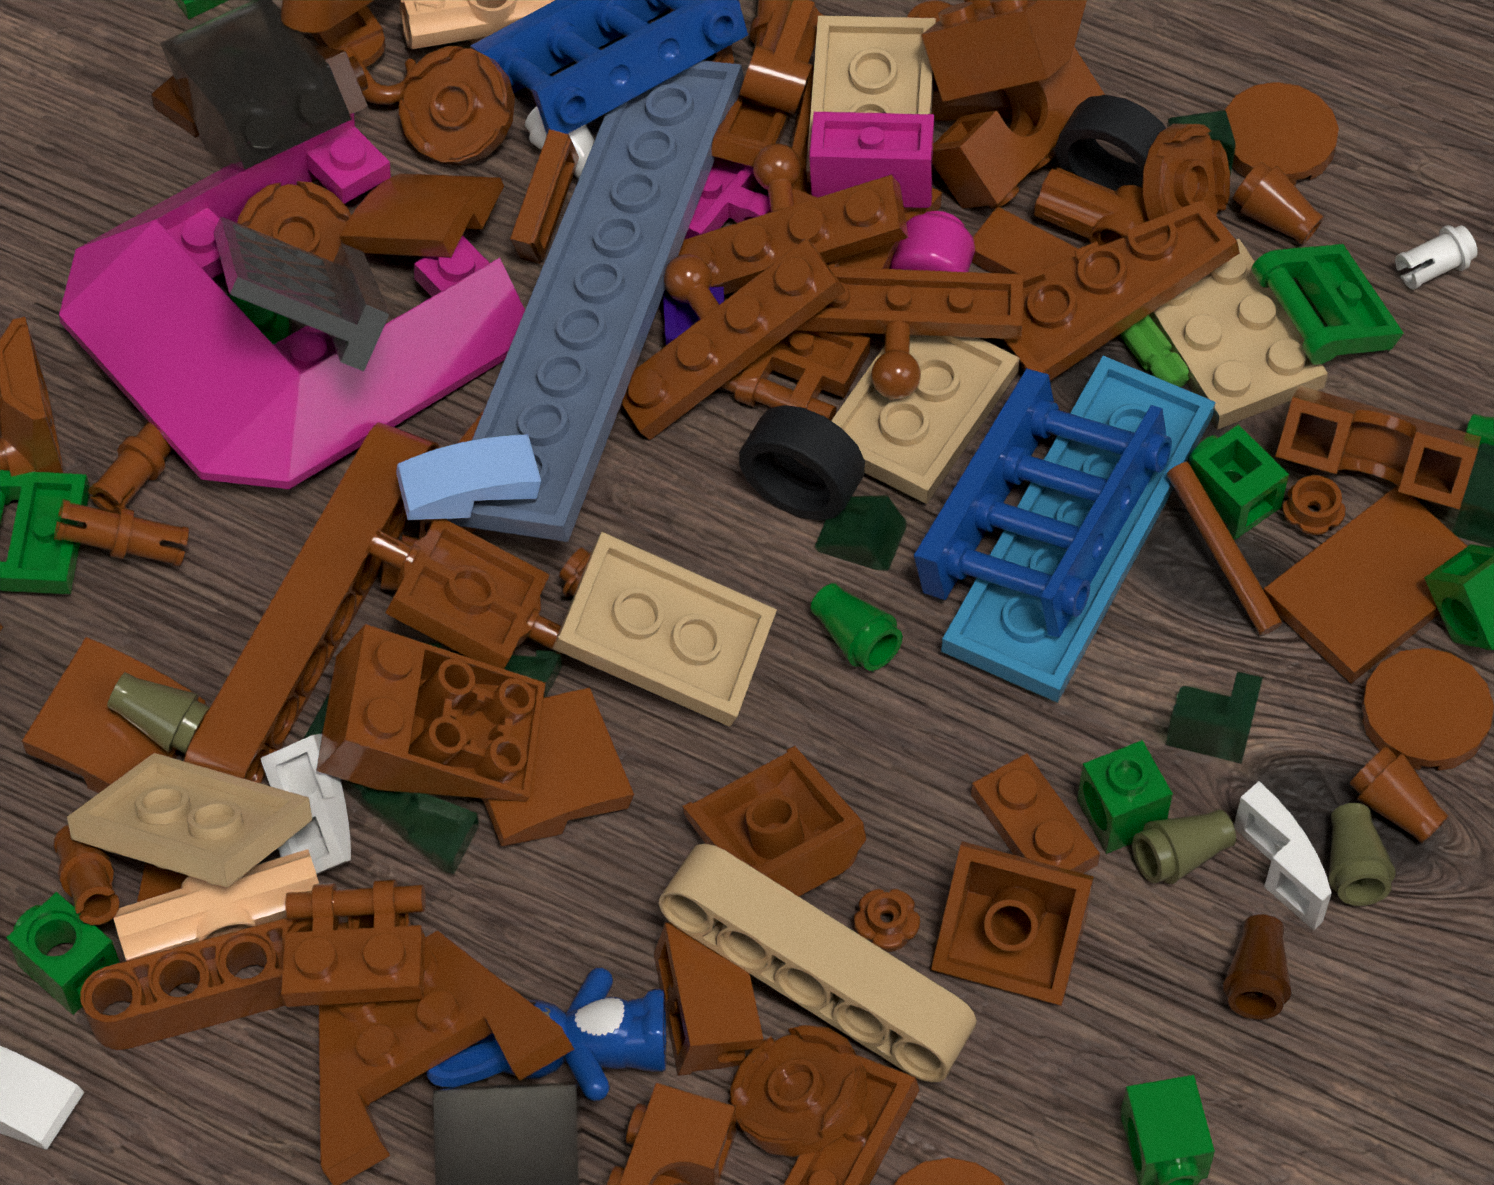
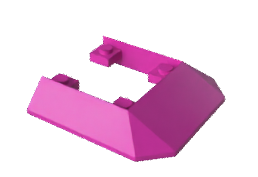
M328 113L313 118L78 247L75 250L59 312V319L63 327L143 416L160 431L163 438L201 480L291 489L359 448L376 423L380 422L394 427L503 362L525 309L501 259L498 258L489 263L462 236L452 257L426 256L414 263L415 280L432 297L385 324L364 371L341 363L332 338L327 333L308 325L273 345L212 280V278L224 272L214 237V230L220 217L238 223V217L249 198L268 185L280 182L281 186L287 184L297 185V181L313 182L318 179L345 204L391 178L390 161L355 127L354 113L348 116Z

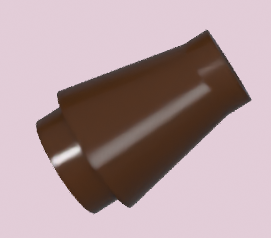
M1258 914L1250 916L1245 920L1242 937L1223 983V990L1229 998L1230 1008L1237 1014L1250 1019H1269L1277 1016L1282 1011L1283 1004L1290 999L1292 993L1283 940L1284 925L1273 916Z

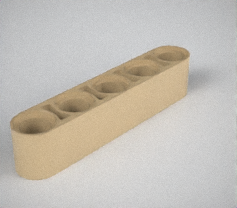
M709 844L696 845L660 896L659 906L661 912L678 929L920 1080L931 1083L944 1080L975 1028L977 1020L974 1012L959 997L717 846Z

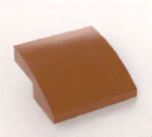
M397 174L379 184L365 197L345 224L339 237L343 244L364 253L452 257L465 229H483L504 188V184L500 177Z
M86 637L27 731L22 743L26 754L83 776L87 788L100 793L153 753L177 759L181 752L173 748L168 753L121 714L107 707L110 695L122 674L126 672L139 679L188 692L192 691L152 667ZM199 697L198 701L207 706L206 701Z
M590 688L543 698L529 799L527 801L483 798L501 846L562 835L568 820L629 808L634 793Z

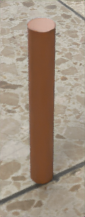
M1189 462L1180 463L1170 469L1166 474L1260 636L1266 635L1282 625L1280 617Z

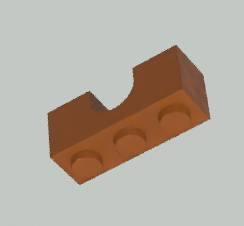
M1075 47L1071 60L1048 79L1004 89L1012 106L1010 128L1005 124L997 110L964 115L933 144L932 164L962 209L989 206L991 209H994L1013 199L1020 189L1017 184L1029 172L1043 167L1054 157L1055 150L1053 148L1056 146L1059 134L1077 105L1088 97L1105 95Z
M1299 385L1292 397L1275 457L1337 474L1338 470L1341 469L1372 474L1395 483L1399 487L1398 492L1460 510L1481 437Z
M656 1083L648 1106L638 1103L633 1111L626 1135V1143L633 1145L626 1167L615 1165L607 1185H719L736 1136V1106Z

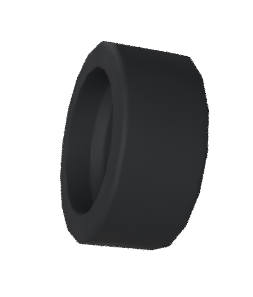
M1111 95L1088 97L1077 105L1059 134L1055 147L1058 163L1063 170L1114 191H1117L1123 185H1134L1143 188V170L1149 149L1158 134L1166 129L1163 122L1146 108L1128 99ZM1095 139L1107 141L1121 148L1136 163L1126 162L1111 155Z
M782 405L769 408L758 420L739 451V466L747 482L767 501L779 509L800 518L818 521L836 518L845 509L865 473V459L854 440L841 427L825 416L801 407ZM797 460L801 461L802 463H804V464L807 465L808 467L802 465V464L799 463Z

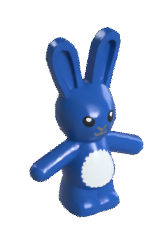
M595 968L587 975L567 1012H564L555 1004L540 999L528 1000L562 1027L574 1050L524 1079H540L556 1072L567 1061L583 1094L592 1101H600L607 1096L610 1088L601 1067L608 1069L633 1068L643 1071L664 1072L666 1070L667 1048L664 990L660 988L652 989L644 997L630 1001L618 997H607L612 988L613 977L608 970ZM493 1033L476 1042L483 1044L469 1046L426 1071L428 1079L434 1085L453 1088L483 1080L501 1072L516 1075L506 1060Z

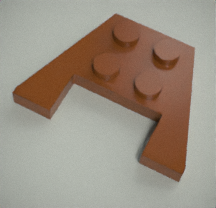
M438 930L425 937L424 999L319 1005L320 1161L323 1172L333 1185H340L390 1156L368 1106L370 1103L492 1033L511 1069L519 1081L574 1050L562 1027Z

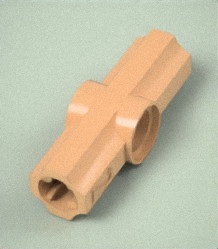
M400 0V16L408 48L418 49L465 40L474 44L555 0Z
M306 849L258 864L228 888L188 876L182 883V889L121 907L113 919L126 961L287 918L286 894L288 892L312 891L313 885L319 884L309 850Z

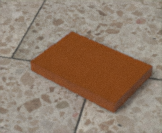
M1398 486L1264 588V592L1278 616L1351 684L1440 614L1424 577L1467 547L1463 541L1414 497L1398 492Z

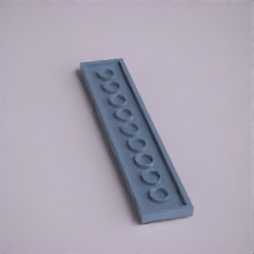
M702 60L605 114L472 439L528 434L541 478L537 499L474 501L470 518L447 519L448 521L463 527L564 542L569 541L665 291L664 275L666 267L680 252L716 158L712 156L711 150L713 137L728 111L739 98L744 81L742 65Z

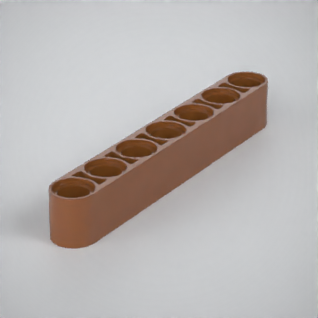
M380 422L371 428L193 736L184 762L257 783L263 782L266 773L260 758L282 748L382 569L383 560L365 553L375 533L380 528L381 531L399 539L409 521L396 475L398 463L438 449V443Z

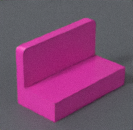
M814 111L809 156L812 196L818 198L892 174L901 186L904 207H930L932 205L934 114Z

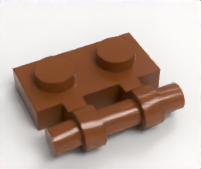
M794 330L720 388L735 393V400L753 407L757 402L772 408L782 405L801 407L825 416L831 421L836 415L837 407L817 398L821 390L845 398L870 353V338L851 332ZM773 370L799 380L795 389L792 390L769 381L767 378Z
M395 879L374 881L373 888L337 890L335 883L314 884L312 891L288 892L286 894L285 905L288 920L313 918L312 931L285 933L281 994L286 1007L424 999L426 938L422 925L399 926L400 913L425 912L426 898L423 885L398 886ZM374 915V928L338 930L339 917Z

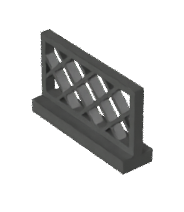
M220 217L214 230V237L230 295L330 334L340 362L364 371L389 317L388 309L364 252L341 243L332 262Z

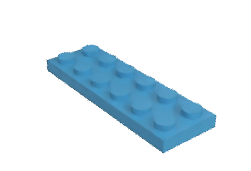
M1102 356L1070 414L1135 433L1151 405L1163 408L1166 435L1171 437L1172 440L1171 453L1165 468L1160 473L1154 472L1092 580L1089 598L1083 612L1078 617H1071L1060 638L1048 634L1040 598L976 578L942 638L941 652L1058 703L1174 489L1166 475L1167 472L1180 463L1189 462L1191 453L1197 447L1214 415L1216 402ZM1057 436L1044 460L1108 479L1122 455ZM1030 483L1017 507L1081 527L1094 502ZM1004 530L990 556L1053 575L1067 550Z

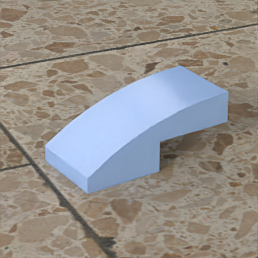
M528 434L482 438L449 445L398 463L396 469L408 520L470 518L474 501L537 499L541 485V478Z

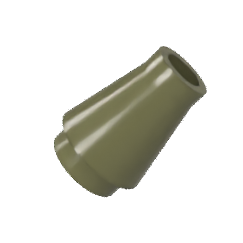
M126 672L118 680L107 703L108 708L121 714L168 753L175 748L185 754L193 736L210 707L198 701L199 694L139 679Z
M1348 803L1337 807L1331 814L1333 829L1329 884L1333 890L1338 892L1339 898L1347 904L1365 906L1377 903L1386 898L1391 892V883L1396 875L1393 863L1372 822L1370 809L1360 803Z
M1221 809L1207 814L1149 821L1145 824L1143 831L1136 833L1133 837V854L1139 870L1151 883L1164 881L1167 884H1174L1222 850L1233 847L1236 843V832L1230 817Z

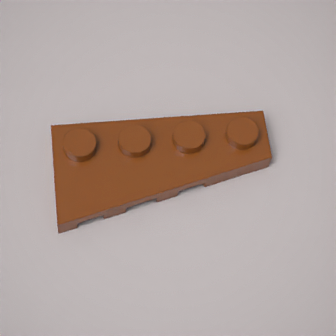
M1200 200L1129 228L1128 236L1103 246H1099L1096 241L1074 250L1075 257L1042 269L1041 265L1038 264L1016 274H1023L1021 339H1000V341L1011 354L1020 358L1019 365L1024 371L1028 368L1048 374L1051 381L1240 254L1238 242L1206 203Z

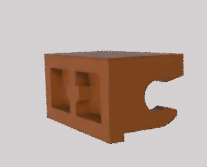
M671 922L665 923L654 951V959L660 989L664 990L666 1019L678 1076L690 1075L693 1071L739 1066L746 1058L745 1050L759 1048L764 1039L750 973L678 929Z

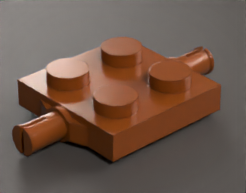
M434 519L427 534L416 541L413 547L378 528L365 553L371 554L400 569L398 573V589L385 614L469 658L502 669L507 665L514 649L523 643L526 637L555 651L558 655L562 654L552 649L561 625L539 614L541 610L540 595L550 574L446 519Z

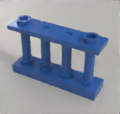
M555 0L470 45V47L494 59L510 79L513 93L525 87L533 92L546 135L549 129L569 134L748 36L739 0ZM670 9L674 10L651 24L647 22ZM621 35L626 36L625 38L615 42L614 44L602 50L599 49V47L618 38ZM573 61L577 62L575 65L554 76L549 75Z
M1026 368L914 554L923 593L946 600L957 580H962L967 575L1041 599L1048 634L1060 638L1071 617H1078L1083 612L1089 598L1092 580L1154 472L1160 473L1169 460L1172 440L1171 437L1166 435L1163 408L1151 405L1136 432L1127 431L1060 411L1058 404L1053 399L1049 375ZM1053 434L1122 456L1110 477L1104 479L1032 457V454L1042 438L1046 439ZM1025 480L1093 501L1094 504L1081 527L1005 504L1004 501L1014 484L1019 485ZM997 527L1066 549L1067 551L1053 575L978 552L976 548L986 531L991 532Z

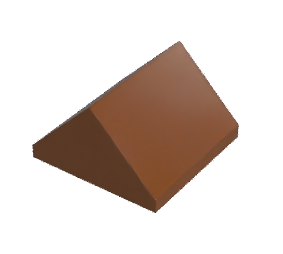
M962 841L931 970L1062 1006L1087 920L1094 876Z

